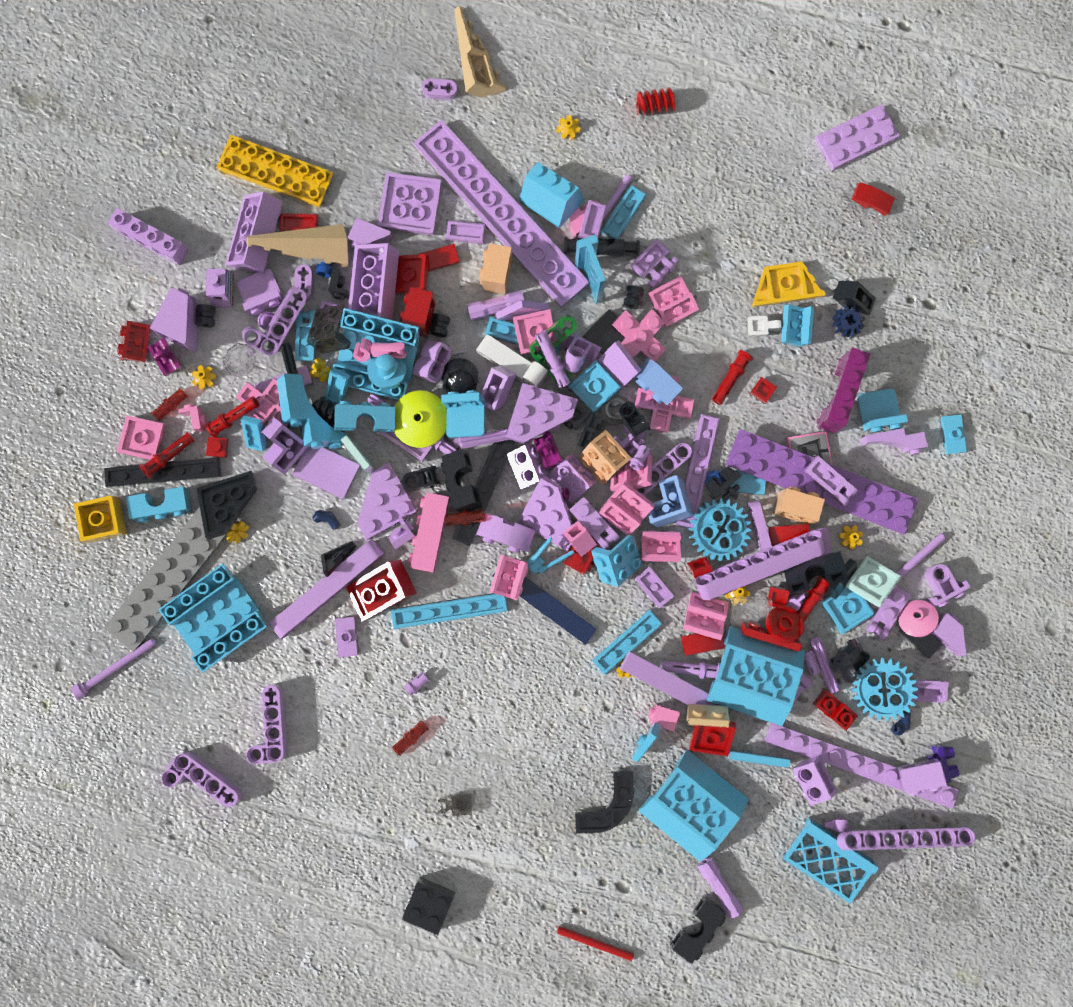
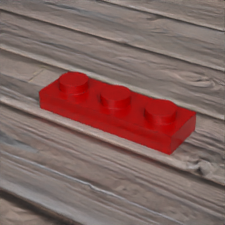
M756 622L742 623L741 630L744 635L800 652L802 643L799 639L793 643H783L772 637L766 628L761 627Z

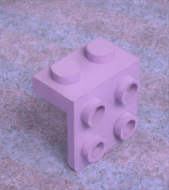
M265 269L263 272H258L237 282V287L244 301L242 305L250 317L279 306L283 300L282 293L271 269Z

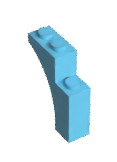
M283 374L277 380L283 424H290L291 427L301 426L304 447H311L312 449H320L322 447H329L330 449L340 448L343 444L341 439L346 436V433L334 430L314 410L307 397L302 374Z

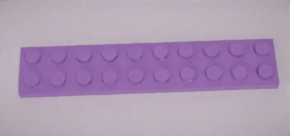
M738 430L725 465L785 489L796 487L805 494H808V492L817 493L820 495L819 498L825 499L824 504L905 535L919 500L918 498L827 463L858 490L854 496L852 495L848 499L849 502L844 506L804 471L814 460L813 457L745 430ZM842 487L839 492L843 494L846 489Z

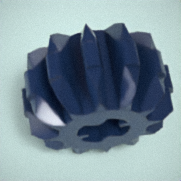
M844 306L843 310L838 309L836 311L837 315L832 317L835 321L832 327L838 328L835 334L842 332V338L846 335L852 338L854 334L859 335L861 333L860 329H863L865 326L862 323L865 317L859 316L862 310L855 312V306H852L851 309L848 306Z

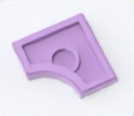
M521 300L498 311L496 318L497 320L512 321L513 317L548 310L549 305L547 303Z

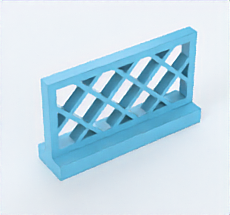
M595 234L577 241L575 267L579 271L584 270L595 302L598 304L602 302L606 280L596 256L598 239Z
M808 817L804 822L805 826L787 850L783 859L851 904L871 874H875L879 867L873 859L859 850L845 851L840 849L837 845L838 836ZM806 833L814 837L815 844L803 846L802 839ZM828 846L831 850V855L820 857L818 847ZM816 848L818 857L806 859L804 850ZM802 850L803 860L795 861L790 858L794 851ZM835 858H846L848 866L837 868ZM833 859L834 868L823 870L821 861ZM819 861L820 871L811 872L808 870L807 863ZM861 868L865 871L862 878H853L852 869ZM849 870L851 879L840 881L838 872ZM835 873L837 882H826L824 874ZM852 884L853 890L849 896L842 892L841 885Z

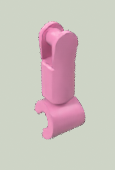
M363 338L361 343L356 344L353 357L360 362H365L369 360L372 353L373 357L389 354L393 358L403 359L407 356V352L404 350L405 345L402 342L372 343L370 340Z

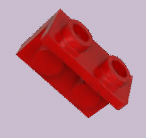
M128 320L125 325H121L120 336L123 337L122 344H118L117 355H120V360L124 361L126 359L145 363L151 325Z
M593 538V540H594L595 543L597 544L595 547L602 548V547L596 542V540ZM572 547L571 551L573 550L574 554L566 558L564 564L583 575L585 571L589 573L594 565L591 551L595 547L582 557Z

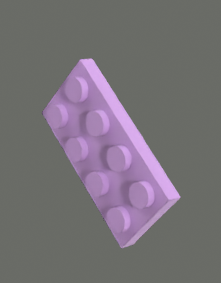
M881 104L816 136L815 140L833 171L898 139L899 134Z

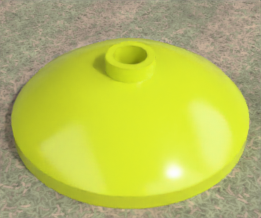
M422 390L412 391L401 397L396 403L394 432L403 443L415 448H425L436 444L446 433L447 408L435 394ZM420 414L421 419L416 421L415 416Z

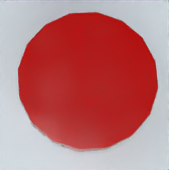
M778 605L767 614L765 622L767 630L772 637L783 643H793L804 633V619L796 613L797 611L787 605Z

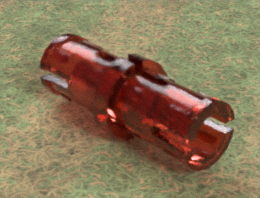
M178 388L168 399L165 398L164 402L152 411L151 414L160 422L170 411H175L176 406L187 398L188 395L181 388Z
M484 509L470 512L464 510L462 513L445 514L447 527L461 524L467 526L469 523L485 522L486 520Z
M420 720L409 732L406 731L404 733V736L392 746V749L401 756L429 730L428 726Z

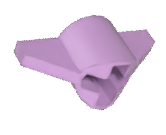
M804 593L800 596L797 594L791 595L787 606L794 608L796 611L799 610L806 594Z
M838 816L824 823V827L839 833L852 831L848 821Z

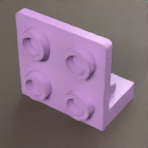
M574 453L565 457L563 462L559 463L547 475L549 479L558 483L561 488L567 487L569 489L570 497L564 499L568 508L598 482Z

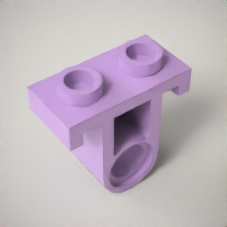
M572 333L562 341L560 350H567L562 361L564 368L570 372H578L585 360L590 361V364H592L597 359L602 347Z
M932 565L925 571L926 580L936 596L927 598V601L933 606L938 605V607H942L949 603L948 599L953 596L958 598L966 594L965 590L970 588L967 580L956 582L950 569L945 565ZM936 570H939L941 573L939 579L935 577Z

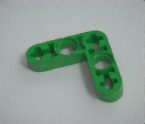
M562 316L546 330L548 335L551 332L558 334V339L552 342L554 348L576 330L577 323L572 316ZM564 321H572L570 323L571 328L565 327L562 330L564 334L561 335L557 327L559 326V328L562 329L565 326ZM536 338L530 344V353L540 365L547 369V374L558 385L554 374L545 366L546 357H542L539 352L534 353L536 351L535 346L541 347ZM564 368L565 373L571 382V374Z

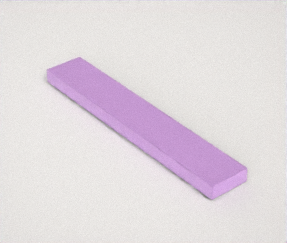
M701 414L685 480V487L693 513H699L697 508L701 504L706 473L708 472L720 419ZM691 516L676 521L675 525L691 528L694 525L689 521L696 518Z
M629 651L620 667L621 670L687 705L721 706L706 701L708 693Z

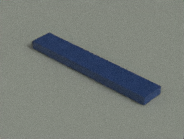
M525 577L520 597L586 645L597 629Z

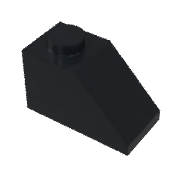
M838 281L833 295V299L841 306H848L849 309L855 306V311L862 310V314L865 315L871 314L876 297L859 281Z

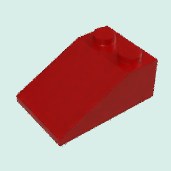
M401 559L387 562L346 587L361 621H365L417 594Z

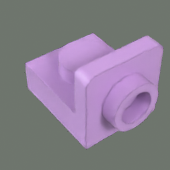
M402 516L398 519L403 527L395 529L388 536L395 550L415 537L412 532L414 529L413 525L408 519L404 520Z

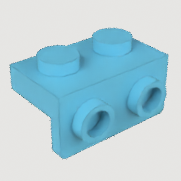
M790 304L784 306L781 343L797 347L811 344L814 307L801 308Z

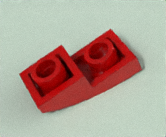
M861 182L857 183L852 196V200L865 209L871 207L883 216L890 213L895 200L888 193Z
M810 523L769 526L771 545L775 546L810 532Z
M697 633L681 637L685 656L723 650L726 646L724 645L723 636L721 640Z
M826 689L812 703L845 731L848 730L858 717L856 713Z

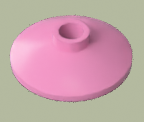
M914 600L905 604L898 616V622L906 634L913 637H924L936 629L939 615L936 608L929 602ZM915 614H921L920 618L914 617Z

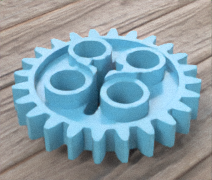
M722 498L718 499L717 503L714 499L710 500V505L707 502L703 503L704 508L698 507L699 513H693L696 519L689 521L694 525V527L688 528L689 531L694 532L689 538H695L696 540L692 545H699L697 552L704 550L703 557L710 554V560H714L716 556L718 561H722L723 556L725 560H730V555L733 558L737 557L736 551L742 553L741 546H748L744 540L751 539V537L746 535L747 532L752 531V529L746 528V525H749L751 522L744 520L748 514L742 515L743 508L736 509L737 503H733L730 506V500H726L723 504ZM714 512L720 514L718 522L713 519ZM726 515H728L729 518H728V520L724 523V521H725V519H726ZM730 522L736 524L735 532L730 530ZM722 526L721 530L723 533L718 534L719 529L717 527ZM705 528H708L711 532L709 538H706L703 534ZM715 536H716V539H715V541H714V544L712 545V544H711V541H712V539H714ZM721 538H724L727 541V546L725 548H722L720 546Z
M882 657L879 663L876 658H873L872 665L867 661L865 663L867 668L860 666L859 669L862 674L857 673L859 680L853 682L857 687L852 688V691L858 693L854 696V699H860L857 706H864L863 713L869 710L870 718L876 714L878 721L884 716L886 722H888L889 716H892L896 721L897 714L904 717L903 710L911 712L908 705L915 706V702L912 699L918 698V695L913 693V691H917L918 687L912 686V684L917 682V679H910L913 672L906 673L907 665L901 668L899 667V660L896 664H893L891 657L888 662H885L884 657ZM882 672L886 673V687L889 689L887 692L888 706L884 705V691L881 689L883 686ZM871 675H876L880 682L872 684L868 678ZM897 675L900 678V682L896 684L891 683L889 676ZM897 694L902 700L899 703H894L890 697ZM878 695L881 698V702L873 703L870 700V696Z

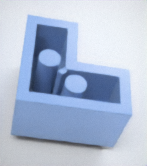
M649 357L639 366L642 371L634 380L645 391L650 389L654 393L651 397L659 404L663 402L668 405L683 389Z
M675 475L659 481L663 500L654 502L655 506L648 514L650 524L659 528L693 516L684 480Z

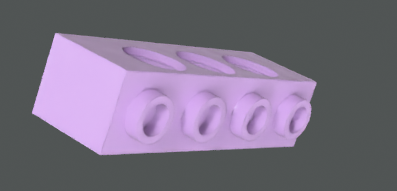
M119 208L115 209L107 223L116 232L180 265L189 250L182 242Z

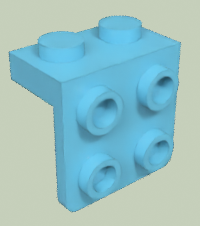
M894 389L861 393L857 396L863 431L876 433L883 431V428L889 427L890 430L902 428V425L908 422L907 414L900 415Z
M470 390L462 394L448 392L447 395H441V403L447 408L446 434L449 438L481 437L485 434V399L478 391Z
M632 535L626 536L611 551L595 547L591 551L601 582L616 587L624 583L642 565L636 542Z

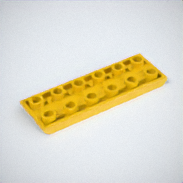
M231 134L216 167L223 173L315 207L321 206L334 175L333 172Z

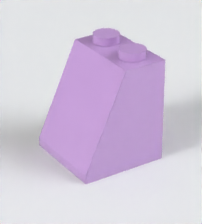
M171 287L150 329L162 338L164 337L196 353L198 349L196 318L199 315L196 312V307L198 304L194 301L195 298L189 295V292L182 288L176 290Z

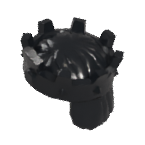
M455 358L448 361L444 366V372L441 377L443 391L446 390L447 393L458 392L459 394L470 390L477 391L476 387L477 383H479L478 370L471 361Z
M855 638L848 640V645L840 648L836 656L831 658L829 666L835 668V671L842 673L847 683L855 681L857 677L856 672L870 658V654L863 650L861 644Z

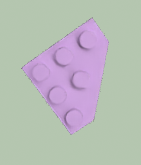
M522 383L506 439L525 444L531 441V439L571 420L578 399Z
M390 462L372 471L357 522L366 540L399 523L398 518L400 516L405 520L417 513Z
M543 475L518 523L535 530V533L547 540L552 537V543L567 551L571 544L563 532L572 526L571 514L561 494V486Z

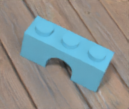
M341 401L340 404L335 406L334 430L354 431L356 429V420L361 416L371 419L373 422V432L392 433L395 430V407H390L389 403H379V406H371L369 402L351 405L352 402Z
M178 487L164 490L165 500L157 507L154 506L152 496L143 493L126 496L129 519L136 521V523L148 522L149 518L162 520L167 519V515L172 514L175 517L185 516L186 512L192 511L189 489Z

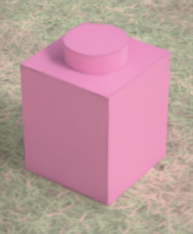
M579 521L563 532L581 557L597 545Z
M655 704V707H651L648 719H651L650 723L652 725L656 722L661 725V728L675 731L680 712Z

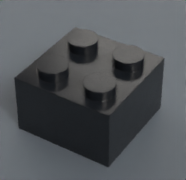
M419 877L401 920L438 936L454 899L455 891Z

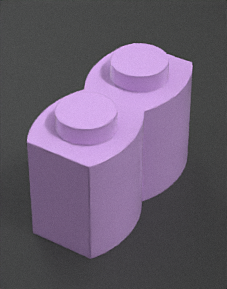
M428 340L422 348L421 357L414 366L413 374L422 380L437 383L443 375L444 366L451 357L452 349L444 343Z

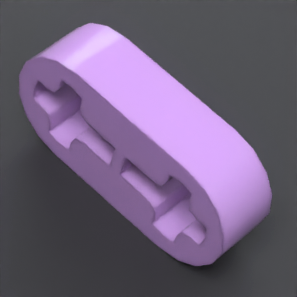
M430 78L426 79L422 84L423 93L427 98L452 100L458 93L457 85L452 80ZM430 85L433 86V89H432L431 92L428 91V88L430 87ZM448 87H451L452 89L450 93L446 92Z
M303 264L299 265L295 270L294 287L297 286L303 290V285H305V289L308 292L306 293V301H309L313 295L314 275L310 267ZM303 270L309 273L305 275V281H303V277L300 275L303 273ZM299 293L295 294L298 299L301 298Z

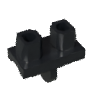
M590 413L577 446L585 449L592 440L604 431L608 420Z
M727 466L719 473L725 479L722 485L715 478L706 484L711 492L709 496L712 499H715L725 490L726 493L722 496L725 500L729 497H732L734 500L738 498L736 491L740 489V486L736 484L731 487L730 485L742 475L739 471L735 473L733 469Z

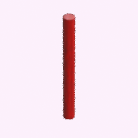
M559 926L557 929V934L629 961L633 959L634 953L562 926Z

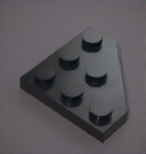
M252 471L197 488L204 534L207 540L227 534L257 491Z

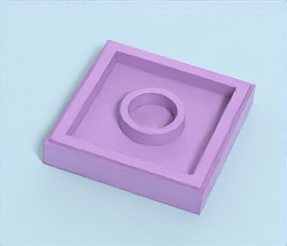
M619 340L597 360L622 387L619 391L642 371Z

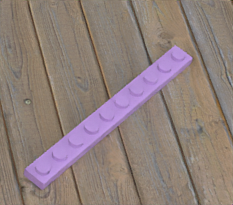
M770 723L765 738L766 742L810 758L820 756L824 763L904 791L897 767ZM942 786L941 790L930 791V789H927L916 796L953 809L959 790L949 786Z

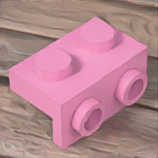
M644 531L641 538L642 561L680 562L681 532Z
M500 555L490 592L518 600L523 591V580L528 573V562Z

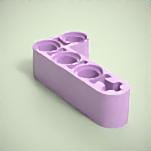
M297 286L291 287L265 332L253 326H248L243 330L242 337L245 343L266 355H274L307 299L306 293ZM294 293H295V294H298V293H299V295L301 296V298H300V299H298V298L295 299V298L293 297V294H294ZM290 301L291 303H294L296 307L294 308L288 302ZM286 308L292 309V314L289 317L283 316V310ZM276 325H282L283 329L280 333L276 334L273 332V328ZM249 332L256 333L257 336L254 340L247 339L246 336ZM267 341L273 342V347L270 350L264 349V344Z
M278 684L268 685L262 691L265 744H258L248 749L246 757L251 764L279 762L288 753L284 690ZM270 691H276L277 694L275 696L270 695ZM276 701L278 702V704L275 703V704L270 705V702H276ZM272 708L278 710L277 718L271 716L270 711ZM273 728H277L279 730L280 734L278 738L272 735ZM275 747L280 749V757L274 756L273 749ZM255 749L261 752L260 759L254 757Z
M190 751L178 754L161 776L162 784L167 788L181 784L187 777L226 807L236 805L243 797L242 790ZM183 756L188 759L187 766L182 764ZM198 768L203 770V778L197 775ZM171 773L176 775L175 782L170 780ZM213 780L219 782L220 787L218 790L213 787ZM230 793H233V794H234L233 797H232L233 800H230V799H229L230 796H231Z

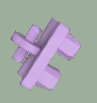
M625 426L623 431L628 436L623 440L617 435L614 439L627 454L629 453L632 456L645 443L642 439L646 435L642 432L637 436V439H634L627 426Z

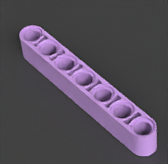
M678 444L652 466V473L657 474L658 481L651 482V485L643 487L642 495L648 494L659 484V481L667 478L688 460L692 453V449L688 444ZM680 448L686 450L687 456L680 457L677 450ZM663 461H670L672 469H665ZM601 516L609 526L612 524L603 516Z
M817 530L807 532L717 568L712 572L698 576L695 583L701 598L704 600L713 599L823 555L826 552L822 533Z
M373 539L369 540L343 561L330 576L321 579L269 623L271 628L280 639L286 637L384 556L383 551Z
M969 828L849 831L840 833L837 837V845L845 851L970 846L975 841L974 832ZM942 833L945 836V842L941 838ZM961 833H962V835H963V837H964V840H963V841H962L961 838H960V834H961ZM923 834L927 838L926 843L923 841ZM886 835L889 837V844L885 842ZM904 835L908 838L907 844L904 841ZM848 836L851 838L852 841L851 846L847 844ZM866 836H869L871 840L870 845L866 843Z

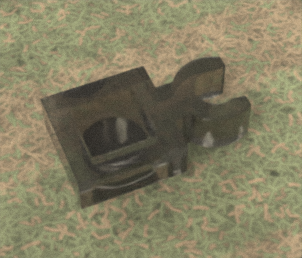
M452 794V800H448L445 797L438 799V802L446 804V808L438 810L440 814L452 810V816L472 815V794Z

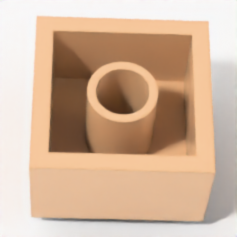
M489 243L488 250L484 249L483 253L484 268L481 267L480 284L483 285V290L486 292L506 295L512 264V248Z
M789 487V489L786 488L778 493L773 512L774 515L805 524L810 523V525L819 522L825 500L819 498V494L813 492L805 494L796 487Z

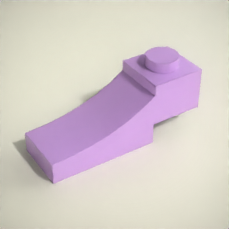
M904 428L866 435L861 438L863 446L872 444L890 445L902 449L903 453L910 452V455L922 453V449L928 447L925 432L905 435Z

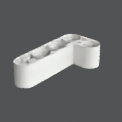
M489 335L484 337L476 349L478 354L496 366H503L516 373L515 378L522 383L539 388L547 376L548 371L542 365L535 361L533 363L529 362Z

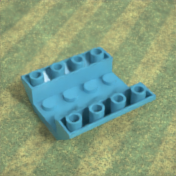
M344 308L340 327L344 328L338 361L333 364V367L350 375L348 387L399 400L407 394L412 380L419 346V327ZM363 338L370 340L372 343H404V350L407 352V356L403 358L406 366V375L397 388H380L369 380L367 367L369 361L373 358L372 353L369 360L365 362H360L353 357L356 344L361 343Z
M223 563L158 609L168 625L176 627L194 653L191 658L202 673L268 627L261 610L241 581Z
M729 626L724 645H726L715 682L711 684L706 701L721 706H728L729 709L783 726L792 709L803 673L805 651L800 650L799 652L744 635L741 629Z
M686 749L675 763V769L653 797L650 795L638 811L701 862L718 848L739 821L749 799Z

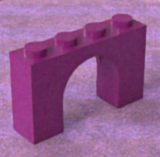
M852 347L840 357L834 374L840 377L837 389L829 405L822 410L816 428L835 434L846 427L871 353Z

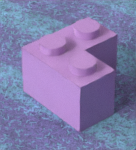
M273 417L261 431L274 442L263 455V458L285 475L307 447H304L301 438Z

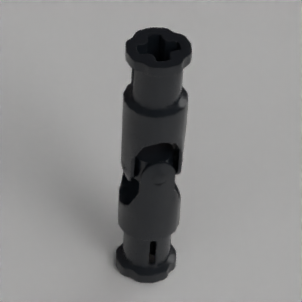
M565 237L564 254L576 252L577 241L582 238L568 239V237ZM598 238L596 255H635L639 257L640 240L632 242L624 241V239Z

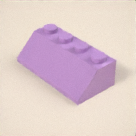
M265 192L244 196L225 266L252 273L264 271L267 266L269 251L264 250V247L256 245L248 247L246 242L247 236L276 232L277 220L282 212V200Z

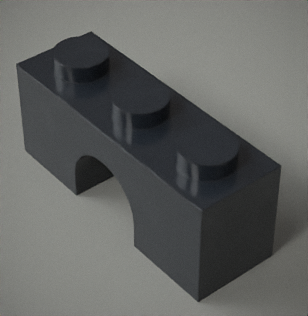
M460 449L441 456L443 462L441 463V469L446 475L445 485L447 490L450 491L451 498L449 502L452 509L459 513H464L482 507L478 489L471 484L464 487L461 486L462 477L466 473L473 471L469 454Z
M841 551L816 557L784 570L791 595L810 591V580L819 575L825 576L828 579L829 585L849 581Z
M703 895L693 910L695 917L702 922L699 931L688 933L681 928L670 944L674 952L691 964L695 960L698 961L703 954L702 949L706 943L709 944L713 940L714 931L717 927H721L726 920L725 911L705 895Z

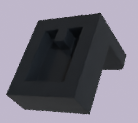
M333 268L328 291L335 299H349L350 294L348 290L340 289V287L343 288L345 277L340 269Z

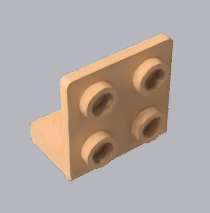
M607 430L592 440L578 457L582 465L588 468L594 478L602 485L606 484L631 459Z

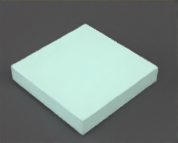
M348 436L343 437L341 441L362 468L371 475L375 468Z
M867 556L846 584V588L880 608L901 579V576Z

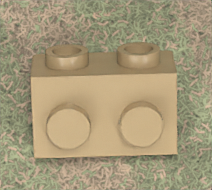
M688 704V725L729 727L728 706Z

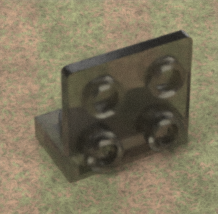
M344 304L317 309L314 314L306 342L320 353L350 348L351 342L342 333H339L343 309L346 308Z

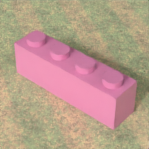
M426 492L425 497L422 496L420 507L423 508L422 515H418L416 526L419 529L418 533L414 534L415 537H413L412 545H415L414 552L410 553L408 564H411L410 568L435 573L450 503L448 496Z

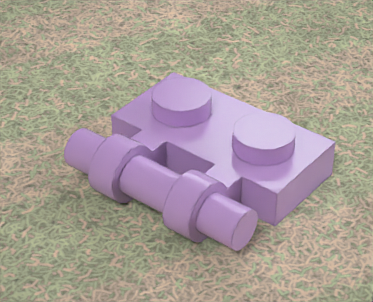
M656 239L630 265V268L642 279L649 275L652 279L647 284L654 288L663 281V277L668 272L671 273L675 269L674 266L679 261L676 257L669 261L666 256L670 251ZM661 263L663 268L657 273L654 268Z

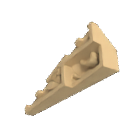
M458 6L454 11L466 93L481 98L504 92L507 88L505 84L500 83L498 79L499 72L493 70L490 64L491 58L479 35H475L472 31V22L467 21L464 16V7Z
M343 224L247 236L246 242L248 247L256 245L264 247V250L267 251L275 249L282 251V254L309 260L316 258L325 260L327 264L335 262L342 264V267H348L347 236Z

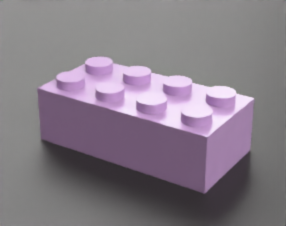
M388 243L355 245L348 309L392 320L399 250Z

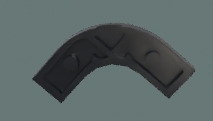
M613 771V797L609 805L603 810L575 812L576 834L601 833L611 830L628 815L634 797L633 771Z

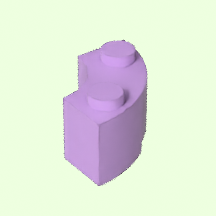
M484 513L476 535L484 537L482 540L484 542L494 544L495 541L509 546L508 550L519 553L520 550L528 552L535 530Z

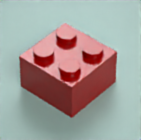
M410 287L409 293L406 292L404 304H406L405 311L401 312L400 322L418 326L419 336L428 338L429 327L432 323L431 317L436 305L434 294L431 291Z

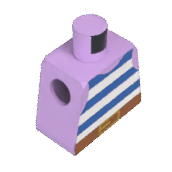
M207 269L206 296L216 308H233L234 273L227 269Z

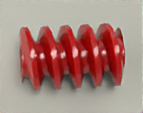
M670 87L666 89V92L663 88H660L658 93L656 89H653L651 95L648 90H645L644 95H642L641 91L637 92L636 110L638 116L640 110L646 115L647 109L650 110L651 114L654 113L655 108L658 113H661L662 107H664L665 112H668L670 106L673 112L676 109L675 95Z

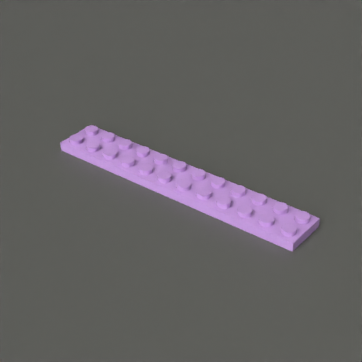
M442 120L413 143L414 147L504 246L512 248V255L560 308L565 306L589 285V281Z

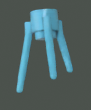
M550 537L548 540H544L526 562H528V568L534 574L538 571L543 573L546 569L573 555L574 551L572 550L544 566L545 561L540 555L553 540Z

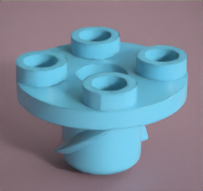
M383 354L379 357H373L369 361L367 373L369 380L377 387L395 389L405 378L406 366L403 359Z

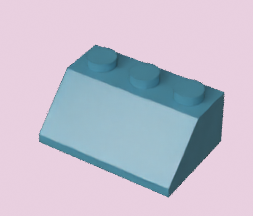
M537 162L525 177L519 201L561 228L583 203L584 199L579 187Z

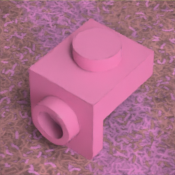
M195 404L185 405L183 409H179V414L183 416L191 415L193 430L198 433L206 431L207 418L203 414V409Z

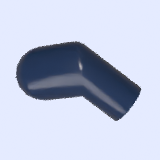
M317 510L312 516L314 522H327L332 530H336L341 526L331 511Z
M903 710L904 717H901L891 727V732L894 735L900 736L910 729L911 712Z

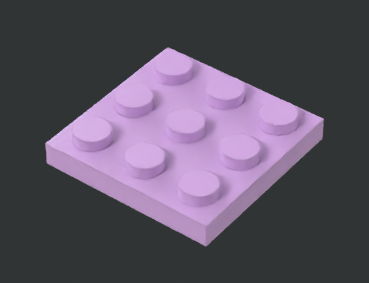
M386 172L378 226L387 230L434 236L442 180Z

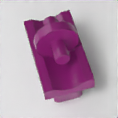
M164 337L148 346L150 353L165 377L182 368Z
M550 431L541 437L533 439L546 470L555 468L559 463L563 462Z

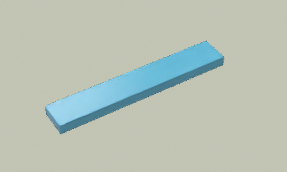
M491 594L391 610L393 629L508 612L506 597Z

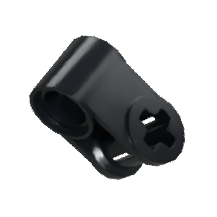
M625 402L620 406L619 413L634 439H637V436L642 432L651 430L643 415L640 414L632 402Z
M430 466L406 473L402 479L405 489L413 492L441 485L435 471L437 467ZM411 477L417 480L416 484L412 487L406 485L408 478Z

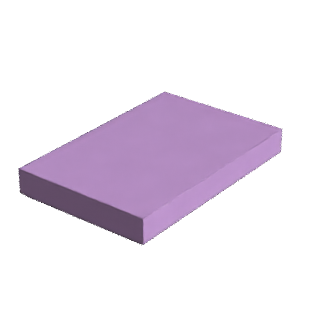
M307 447L302 453L292 475L339 498L345 499L361 465L323 447L320 449Z

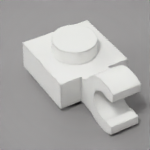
M767 316L747 318L749 337L768 336V330L780 331V328H782L781 320L768 321Z

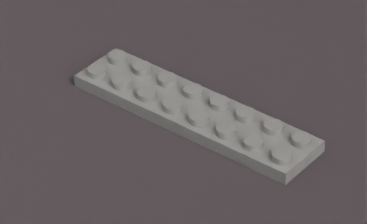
M200 507L103 628L133 652L143 644L163 618L158 609L187 588L227 537L225 534L207 540L204 534Z

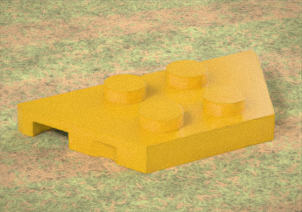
M802 261L766 266L763 269L752 307L822 298L826 294L816 284V279L807 271V267Z

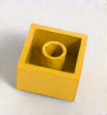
M111 495L74 504L81 542L92 543L127 535L119 497Z

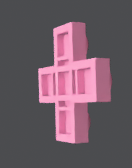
M625 310L612 324L625 337L621 344L632 358L641 352L646 358L649 357L656 362L666 351V348L653 337L666 322L653 310H650L640 322Z
M670 375L677 383L679 382V377ZM638 388L635 406L636 408L653 411L650 421L651 430L668 433L672 415L687 419L691 418L694 399L676 396L668 405L663 402L659 404L651 397L654 394L651 390L645 391L643 388Z
M273 378L264 392H261L251 383L246 382L236 398L243 403L254 396L260 404L259 407L249 412L246 416L261 419L263 427L273 417L283 424L277 379Z

